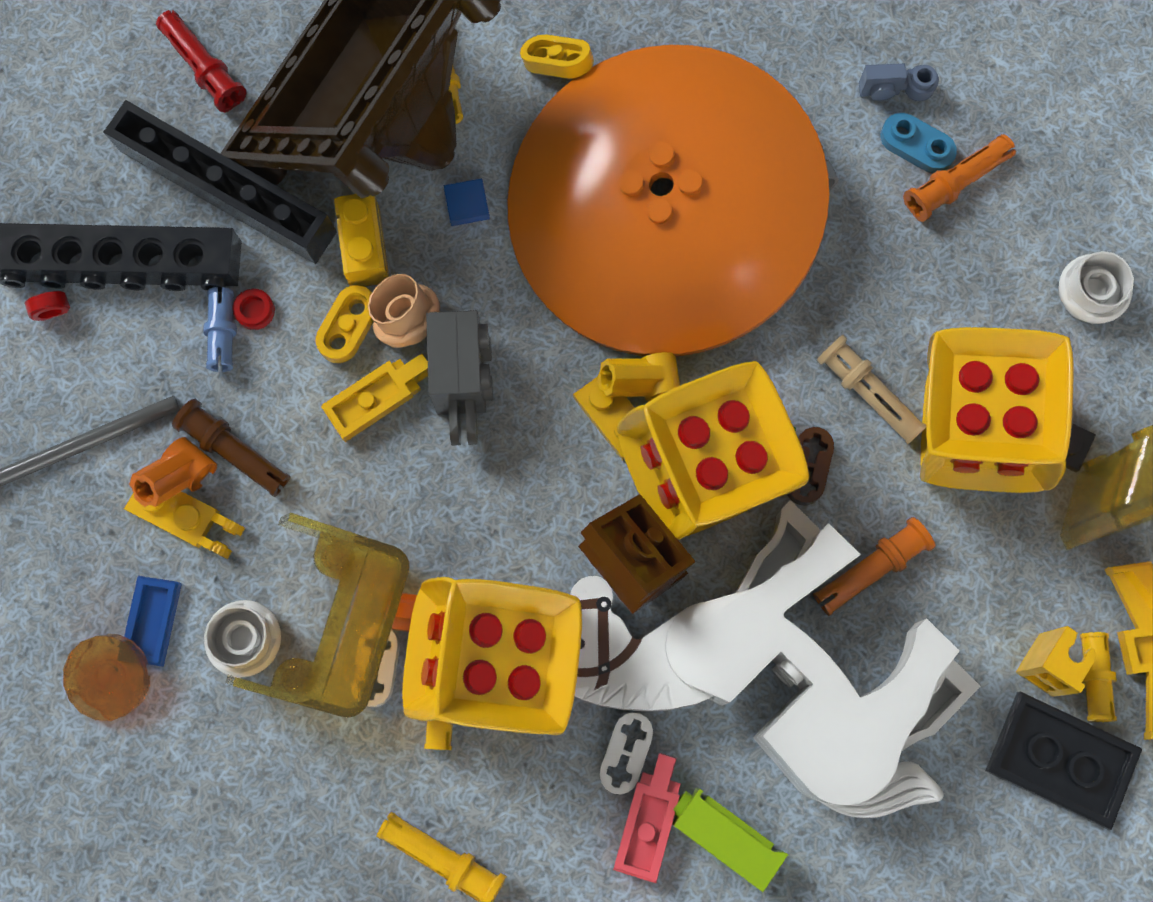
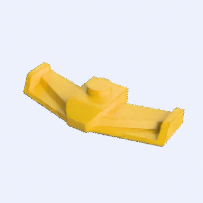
M1152 561L1108 567L1104 570L1107 576L1110 577L1135 627L1132 630L1117 632L1126 674L1146 672L1144 740L1153 739Z

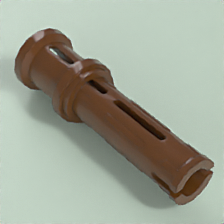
M196 398L191 399L182 406L174 417L172 427L178 432L185 431L200 443L199 448L209 453L216 452L267 490L273 497H276L281 492L278 489L280 485L284 488L289 482L290 475L281 471L233 435L229 423L224 419L217 420L201 408L202 403Z

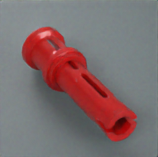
M170 10L163 12L156 20V27L166 36L180 56L195 73L196 84L201 89L207 90L214 98V106L220 112L226 113L242 103L247 95L246 88L240 82H235L228 74L227 65L222 60L213 58L176 11L172 10V13Z

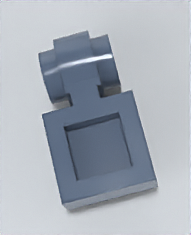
M905 63L865 65L859 80L860 96H871L873 100L884 101L899 95L901 90H905L910 99L925 101L934 94L939 83V77L935 69L929 65H918L906 70Z

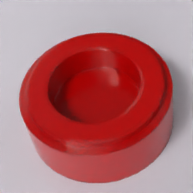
M252 288L241 292L233 303L232 310L235 319L241 326L249 330H259L266 327L275 315V306L272 299L266 292L260 289Z
M62 291L41 293L27 299L24 303L29 318L34 321H44L65 314L70 309L67 295Z

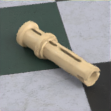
M841 335L818 357V363L820 365L825 363L842 380L841 386L844 389L847 388L850 391L853 388L909 444L926 428V425L871 372L873 369L872 363L868 359L862 360L846 344L847 338ZM837 355H840L851 366V369H849L838 358ZM864 379L871 386V389H869L861 380ZM875 393L879 394L902 419H898Z

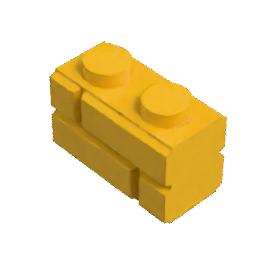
M356 194L334 198L335 212L338 218L337 227L343 272L349 286L360 285L365 287L378 285L390 276L381 212L376 197L370 195L366 198H360Z

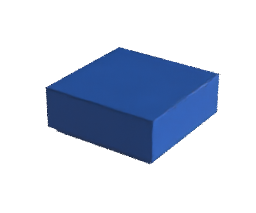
M482 178L443 185L451 226L490 219Z

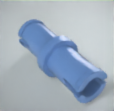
M214 287L207 291L208 321L203 325V333L207 336L206 368L210 371L218 372V357L221 356L222 372H227L233 369L232 341L233 337L237 334V326L233 323L232 310L234 291L222 287V302L219 303L218 287Z

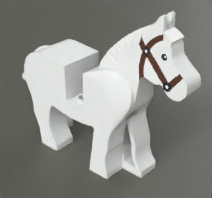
M791 500L776 515L775 528L770 541L752 560L735 594L691 605L641 639H634L623 620L612 613V589L603 578L599 576L582 578L573 586L570 595L577 596L580 599L582 610L581 648L575 697L603 707L635 711L673 710L693 706L706 700L723 706L730 703L773 661L776 664L772 668L775 675L788 687L791 688L795 684L800 690L754 735L753 739L798 791L806 797L821 802L830 809L850 817L877 818L909 806L941 801L944 797L942 788L918 764L909 761L898 763L901 752L912 744L935 735L981 686L954 661L960 650L926 618L915 623L907 632L902 655L891 675L880 686L859 697L850 681L831 657L805 632L784 617V613L861 554L829 523L820 530Z

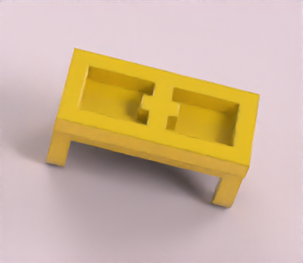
M1064 626L1039 633L1016 673L1052 697L1082 693L1086 686L1082 682L1095 662L1096 652L1093 648L1088 649L1083 654V659L1079 663L1072 661L1069 657V649L1075 644L1078 632L1069 626Z

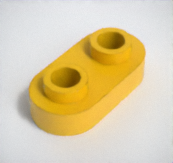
M543 34L530 38L520 49V55L525 68L531 73L574 79L586 74L594 64V57L589 44L581 39Z
M352 285L343 289L317 331L316 346L327 361L332 363L349 361L355 356L373 324V319L368 311L369 298L372 292L368 288ZM361 303L365 305V309L361 314L355 315L351 313V308L355 304ZM344 338L345 345L341 349H333L331 345L334 339Z

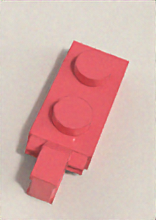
M659 753L653 775L645 772L642 773L641 780L636 785L613 870L657 883L675 816L673 809L680 798L678 793L681 783L671 780L677 758Z

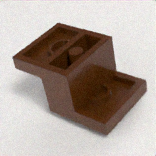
M641 494L590 522L580 532L585 540L578 547L632 614L680 582L689 574L686 570L696 562Z

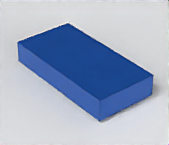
M144 576L137 577L119 660L164 667L182 583Z

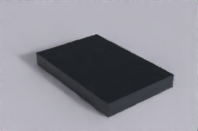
M1020 691L1016 693L985 771L1107 830H1112L1142 748Z

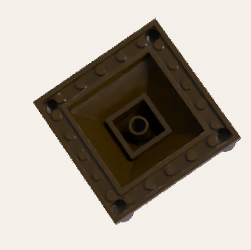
M324 0L220 154L275 185L283 180L287 170L332 173L360 198H366L370 195L376 196L387 186L390 168L389 164L384 160L411 165L429 171L447 167L455 156L454 150L457 146L455 110L452 93L449 90L458 31L455 27L462 13L471 23L489 22L499 13L501 0Z

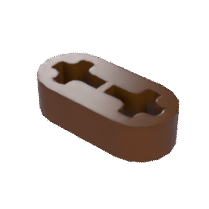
M820 427L805 429L798 437L806 458L808 470L812 471L810 484L816 487V491L811 490L807 496L800 495V488L787 494L790 500L798 505L808 506L814 504L825 490L834 452V441L828 431ZM813 437L819 438V445L824 447L825 451H819L814 463L808 462L810 449L803 446V442L809 443Z

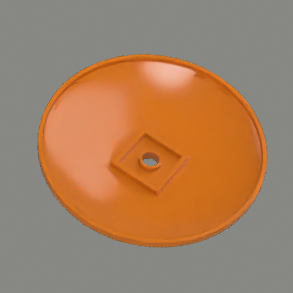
M660 45L628 51L592 66L586 74L571 80L543 107L531 124L516 155L509 182L507 206L510 238L516 259L535 294L559 320L581 336L601 346L638 356L662 352L673 353L675 356H685L705 352L739 339L762 325L781 309L806 278L821 246L828 219L829 178L824 151L816 130L798 101L781 83L754 64L730 53L694 45ZM660 178L670 179L674 183L670 193L664 196H657L651 192L652 184Z

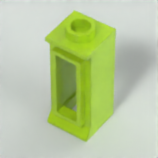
M696 788L692 795L685 790L673 809L676 818L672 825L757 889L764 892L789 854L781 850H771L774 846L771 841L709 795H705L703 799L700 798L703 793L701 789Z

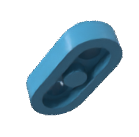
M896 113L891 115L881 129V142L887 150L926 172L935 173L938 170H947L956 158L957 148L951 137L910 114ZM897 128H905L908 131V134H900L897 131ZM937 146L941 148L943 153L937 154L931 147Z

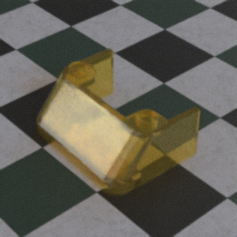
M1153 425L1132 433L1131 437L1134 442L1110 456L1104 454L1082 463L1084 471L1077 474L1060 532V537L1066 551L1153 520Z
M290 512L280 517L278 526L318 538L313 554L317 570L327 577L340 581L314 662L301 658H290L283 661L276 668L270 686L229 674L225 683L340 717H354L360 714L368 705L409 574V561L406 554L395 546Z

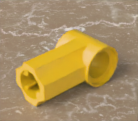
M669 352L650 354L641 359L607 358L601 362L600 372L597 376L599 390H602L606 397H645L647 402L680 386L676 356Z

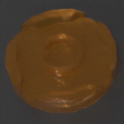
M119 634L97 635L80 642L69 653L63 668V686L69 701L81 714L94 720L113 721L132 713L145 700L150 688V675L148 676L146 667L148 661L144 652L132 640Z

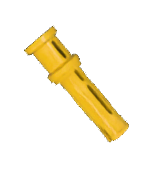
M389 813L387 816L388 821L385 819L376 835L377 838L386 841L447 880L446 885L449 886L448 889L451 891L460 890L478 902H493L507 878L506 875L503 873L499 875L492 873L476 863L474 855L466 854L465 852L460 855L407 823L395 813Z

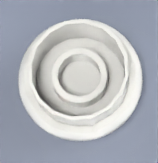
M1096 252L1077 257L1064 268L1059 280L1058 293L1065 309L1076 319L1091 324L1106 323L1120 317L1129 307L1133 294L1134 277L1131 268L1120 256L1111 252Z
M251 600L234 601L220 608L208 622L204 634V646L208 659L216 669L232 677H249L266 669L275 659L281 644V630L275 615L266 606Z

